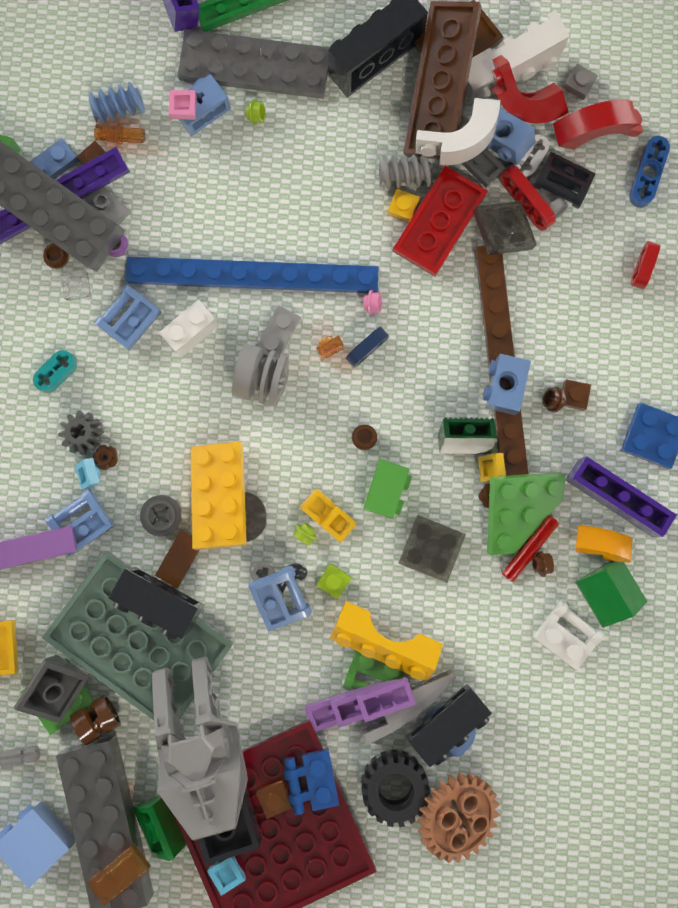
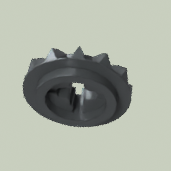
M153 496L141 508V524L148 533L154 536H168L177 530L182 521L181 508L176 500L169 496ZM169 507L165 515L169 523L163 520L156 522L158 516L153 509L164 511Z

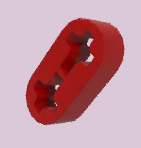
M651 241L645 243L631 279V286L642 290L646 288L660 252V244Z

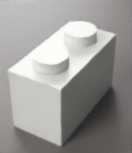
M198 299L159 333L178 356L182 358L218 328L219 324Z

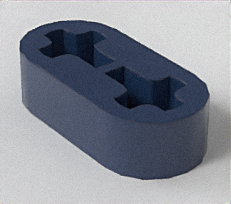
M381 326L378 327L358 344L345 359L353 368H356L384 344L390 336Z

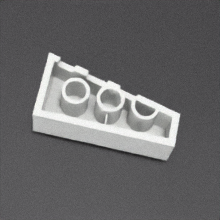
M556 10L547 15L548 20L544 23L537 25L535 21L528 25L526 31L516 39L511 35L504 39L495 51L488 48L472 58L466 89V97L470 103L474 101V98L486 99L491 95V88L497 85L492 75V70L495 69L492 60L500 55L509 61L516 82L519 80H529L537 72L551 70L558 64L570 36Z

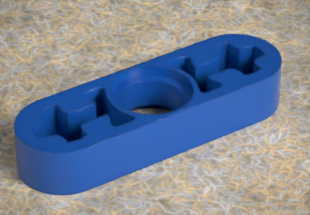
M663 136L652 137L644 147L629 194L630 202L635 207H646L656 195L670 150L669 141ZM654 145L659 146L658 150L660 152L657 154L655 159H653L652 156L655 152ZM646 166L654 168L656 172L655 177H647L643 172V168ZM644 185H648L644 192L646 197L641 199L639 192Z

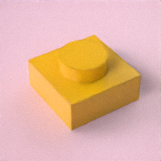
M396 189L387 215L409 223L415 213L420 197Z
M503 453L478 457L481 482H490V477L506 476Z

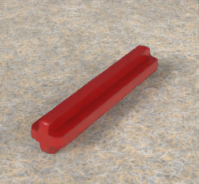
M547 516L503 570L502 575L507 580L514 582L557 528L559 525L558 521L551 516Z

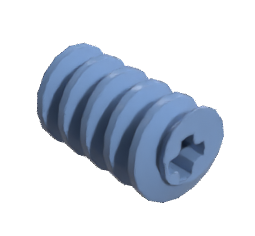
M128 82L126 91L121 84H118V93H115L111 86L108 87V95H105L101 89H98V98L89 91V104L96 123H98V118L102 123H106L107 115L112 121H115L117 119V112L124 119L126 118V110H128L131 116L136 115V108H138L141 114L145 113L139 86L137 85V88H134L131 82Z

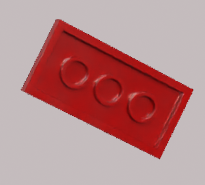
M444 166L393 247L392 252L436 277L487 195L488 190L449 167Z

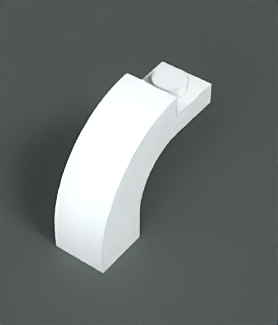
M474 98L471 119L458 131L441 133L417 130L416 154H422L427 157L440 156V165L460 164L476 157L488 146L494 136L501 100Z

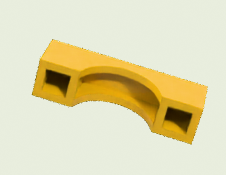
M345 601L329 638L336 641L342 647H349L367 658H374L385 663L389 668L398 669L416 680H423L425 682L429 680L436 670L443 647L442 643L420 633L409 641H391L383 637L375 629L371 621L370 611L348 601Z

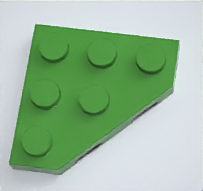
M555 472L490 477L488 554L491 556L514 554L547 516L564 500L566 474Z

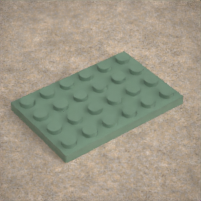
M106 551L43 635L42 639L152 720H154L152 673L163 668L170 669L176 685L173 698L182 716L194 700L192 660L206 656L214 672L234 643L199 617L186 636L182 639L177 637L175 640L164 635L161 632L163 628L153 623L152 626H148L137 619L139 615L129 610L128 613H125L113 606L114 602L108 599L124 569L131 567L109 551Z

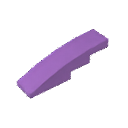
M73 526L0 542V570L78 552Z
M406 677L336 694L306 704L305 710L314 731L318 732L337 724L340 728L362 719L366 723L413 706L416 702Z

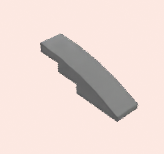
M450 669L429 678L427 682L421 681L410 686L416 704L385 715L386 720L362 729L367 745L393 733L417 717L438 699L456 679L454 672Z

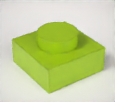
M330 563L316 586L338 600L352 577Z

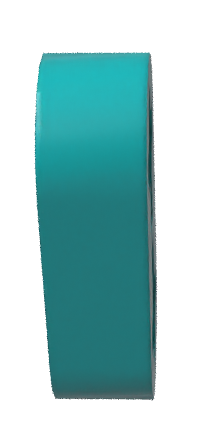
M57 351L33 375L34 386L45 393L55 391L76 370L77 359L68 351ZM61 358L68 359V367L61 366ZM43 376L50 377V385L43 384Z

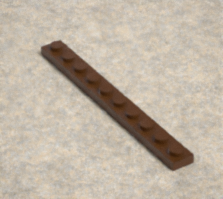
M501 244L476 246L475 248L488 368L491 361L496 360L499 354L515 357ZM504 378L499 380V385L502 389H511L509 380ZM521 409L516 415L494 411L498 453H503L506 476L529 474Z

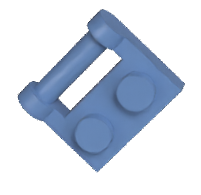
M125 284L121 289L123 292L101 318L98 317L94 323L130 351L161 314V311L132 287ZM131 298L135 300L116 324L111 327L109 324Z
M89 488L82 492L83 496L55 515L52 513L45 518L51 530L62 528L61 522L88 504L91 510L68 525L74 528L78 551L115 527L98 502L97 497ZM77 552L68 554V556H73Z
M286 566L279 570V572L249 582L248 588L268 632L304 619L312 613L310 605L305 603L294 576L296 573L293 566ZM286 583L296 609L289 610L278 584Z

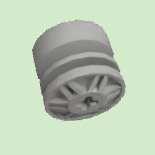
M245 343L240 351L234 372L232 396L250 400L255 390L259 391V403L264 404L269 393V406L276 407L285 391L288 380L289 354L282 352L276 363L277 353L275 350H271L267 359L263 360L262 347Z

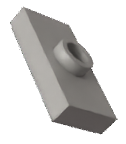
M104 187L83 198L85 202L118 225L131 213L126 206Z

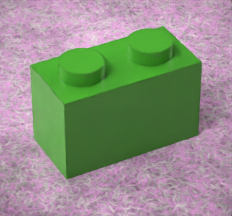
M379 459L363 510L393 519L395 514L400 515L404 500H400L403 490H408L412 476L408 475L410 468Z

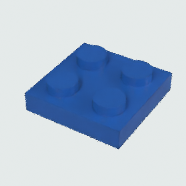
M641 402L638 403L620 451L663 468L672 469L678 454V416Z

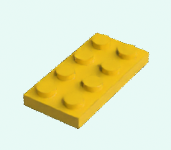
M238 441L191 447L192 549L204 550L247 546L243 443Z

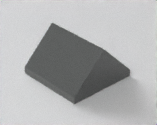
M58 655L48 657L42 661L15 704L14 709L61 724L89 679V676Z

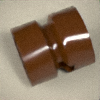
M106 695L91 702L89 709L82 707L70 714L71 724L78 738L86 746L99 739L101 732L109 733L121 726L118 713Z

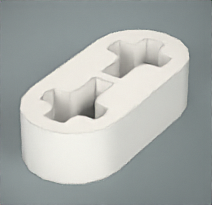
M535 135V144L517 165L513 164L520 169L526 160L530 162L527 170L522 172L528 180L529 177L533 176L548 152V139L542 135ZM539 144L541 147L534 156L531 152Z

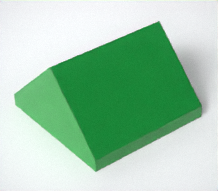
M609 561L575 582L602 628L634 617L648 602L624 562Z
M155 796L133 806L134 813L152 857L166 861L174 859L186 846V842L174 814L161 796Z

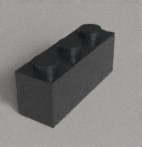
M466 684L406 737L411 746L429 767L434 764L439 765L448 757L447 752L454 746L457 748L462 746L469 739L468 734L475 728L479 730L489 722V716L492 712L472 688Z

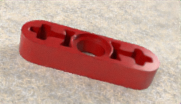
M512 165L500 173V181L503 187L537 229L544 231L556 222L553 210L518 167Z

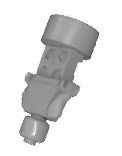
M531 176L529 177V182L534 186L537 177ZM542 188L540 190L536 189L553 210L556 218L561 216L569 205L564 199L558 198Z

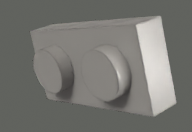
M279 305L277 306L256 345L262 347L263 356L268 357L270 351L275 350L277 353L276 362H278L280 354L285 350L301 320V316Z

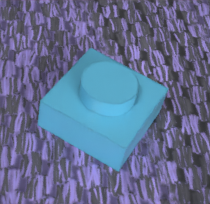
M93 458L84 459L75 465L81 490L91 489L100 483V470L95 465Z
M235 857L216 862L207 870L221 896L246 879V875Z

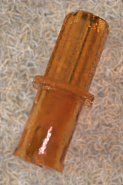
M96 124L94 137L96 141H113L119 145H122L123 142L143 143L146 140V132L142 128L123 127L122 124H117V126Z

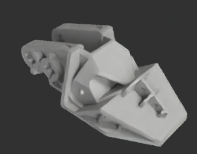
M206 656L192 660L196 710L195 724L199 728V736L186 739L184 734L181 733L179 716L181 715L180 709L176 706L173 698L176 685L171 670L163 668L152 673L154 729L160 762L157 792L189 837L194 841L236 829L248 781L238 725L236 722L222 719L219 698L216 696L212 685L214 672Z

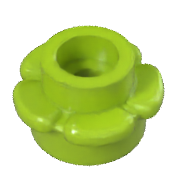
M256 99L250 101V104H247L245 112L247 120H250L253 125H257V123L265 121L266 109L262 101L257 102Z
M305 522L302 525L296 524V530L293 533L295 538L309 546L314 540H317L315 535L317 530Z

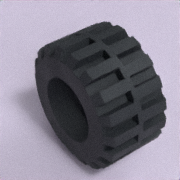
M391 750L392 753L386 754V751L380 752V757L374 756L371 759V764H367L364 768L365 773L364 775L362 774L361 779L363 802L365 807L367 806L368 813L371 816H376L377 822L382 824L383 821H386L388 827H393L394 823H398L399 827H404L405 821L409 820L410 824L414 823L416 815L420 817L423 815L420 808L428 806L424 798L430 795L429 781L418 759L414 756L410 757L408 752L402 751L401 754L397 750ZM398 774L409 779L411 788L408 794L400 800L386 799L379 791L381 782L390 775Z

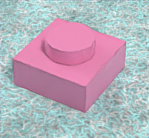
M169 90L170 119L196 120L197 95L195 90Z

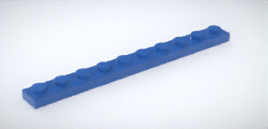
M127 257L125 281L127 284L349 293H369L370 290H373L374 293H378L379 266Z

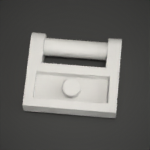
M560 601L533 638L574 670L578 671L595 646L602 641L605 633L599 628H593L568 608V604ZM563 617L587 635L588 639L585 643L558 624L559 618Z

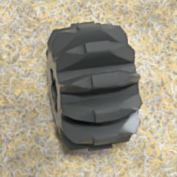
M77 411L75 417L71 414L67 415L68 424L65 422L60 423V426L65 428V431L59 432L58 436L65 438L61 444L64 447H69V452L75 454L79 451L81 455H86L87 448L92 452L96 451L95 442L103 443V440L98 438V435L103 434L104 429L97 428L101 421L93 419L94 415L88 412L84 416L82 411ZM83 430L86 432L84 436H80L78 431Z

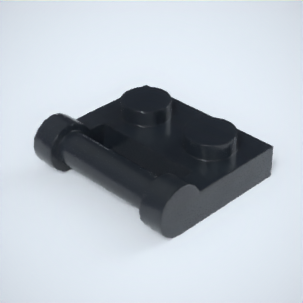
M550 152L533 187L538 190L542 188L571 202L573 207L579 209L596 173ZM552 181H555V182H557V183H559V184H561V185H563V186H565V187H567V188H569V189H566V188H564V187H562V186H560V185H558V184H556V183H554V182H552Z

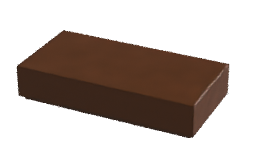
M180 530L155 574L156 577L176 588L180 587L200 551L192 549V535Z

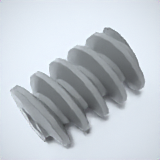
M385 155L381 156L379 162L380 187L382 181H385L387 189H390L392 181H395L397 188H400L402 181H405L407 188H410L412 181H415L417 188H420L422 180H425L427 188H430L431 163L430 161L428 162L427 156L422 155L418 162L416 155H412L408 162L406 155H402L398 162L396 156L392 155L389 163Z

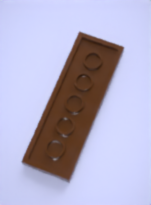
M430 2L403 154L408 157L416 155V157L422 156V154H416L417 130L441 133L459 130L482 8L480 2ZM434 155L427 158L440 159V156Z

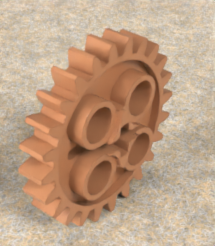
M459 772L457 779L449 775L447 784L440 780L439 790L431 788L433 797L424 798L428 806L420 808V811L424 814V817L417 820L422 825L418 829V833L422 836L421 842L440 861L444 858L448 863L452 859L460 863L462 855L469 860L471 851L479 854L478 846L481 844L486 847L487 844L484 839L486 837H493L490 828L498 826L493 821L494 818L500 816L495 810L500 805L495 800L497 794L491 790L492 786L478 775L475 777L469 772L466 776Z

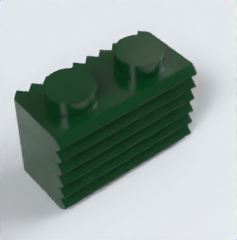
M445 417L438 432L440 454H491L497 442L496 425L493 418L490 420L486 418L484 420L482 417L480 419L477 417L475 419L472 417L470 419L467 417L465 419H457L456 417L454 419L451 417L447 419Z

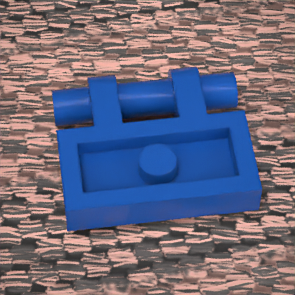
M329 748L302 754L304 765L296 766L294 757L284 759L285 770H283L285 780H288L290 790L288 799L289 804L293 806L294 815H300L305 812L303 802L311 800L312 811L339 806ZM306 775L308 789L301 791L298 777Z

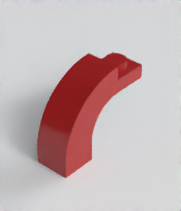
M502 55L492 60L495 67L492 70V75L497 85L492 87L491 90L496 100H501L500 104L508 113L524 122L534 124L550 122L569 113L563 90L555 83L536 92H521L517 87L509 61Z
M610 100L596 103L576 110L553 123L558 147L572 150L604 135L622 134L636 137L643 133L641 125L642 116L637 109H634L631 100Z

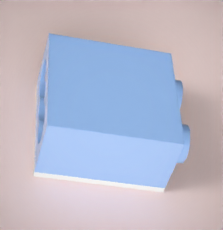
M43 800L34 808L29 804L17 816L20 821L14 827L9 824L0 832V858L28 889L75 843L74 835Z

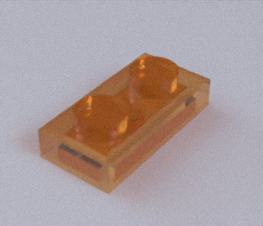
M133 844L92 877L87 884L103 906H105L148 871L151 865L137 846Z

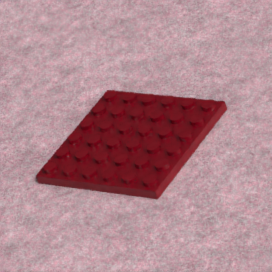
M309 719L242 750L248 776L247 788L262 834L260 848L234 856L246 875L245 881L221 896L207 872L208 868L213 864L205 865L198 840H192L176 819L213 908H303L377 872V868L335 774L339 806L312 811L311 800L303 802L305 812L300 815H294L293 806L289 804L288 795L290 790L288 780H285L283 770H285L284 759L294 757L296 766L304 765L302 754L323 750L317 733L314 731ZM306 775L298 777L300 790L308 789Z

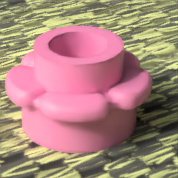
M370 290L369 295L364 296V310L368 311L369 315L381 313L382 296L380 292L374 293L373 290Z

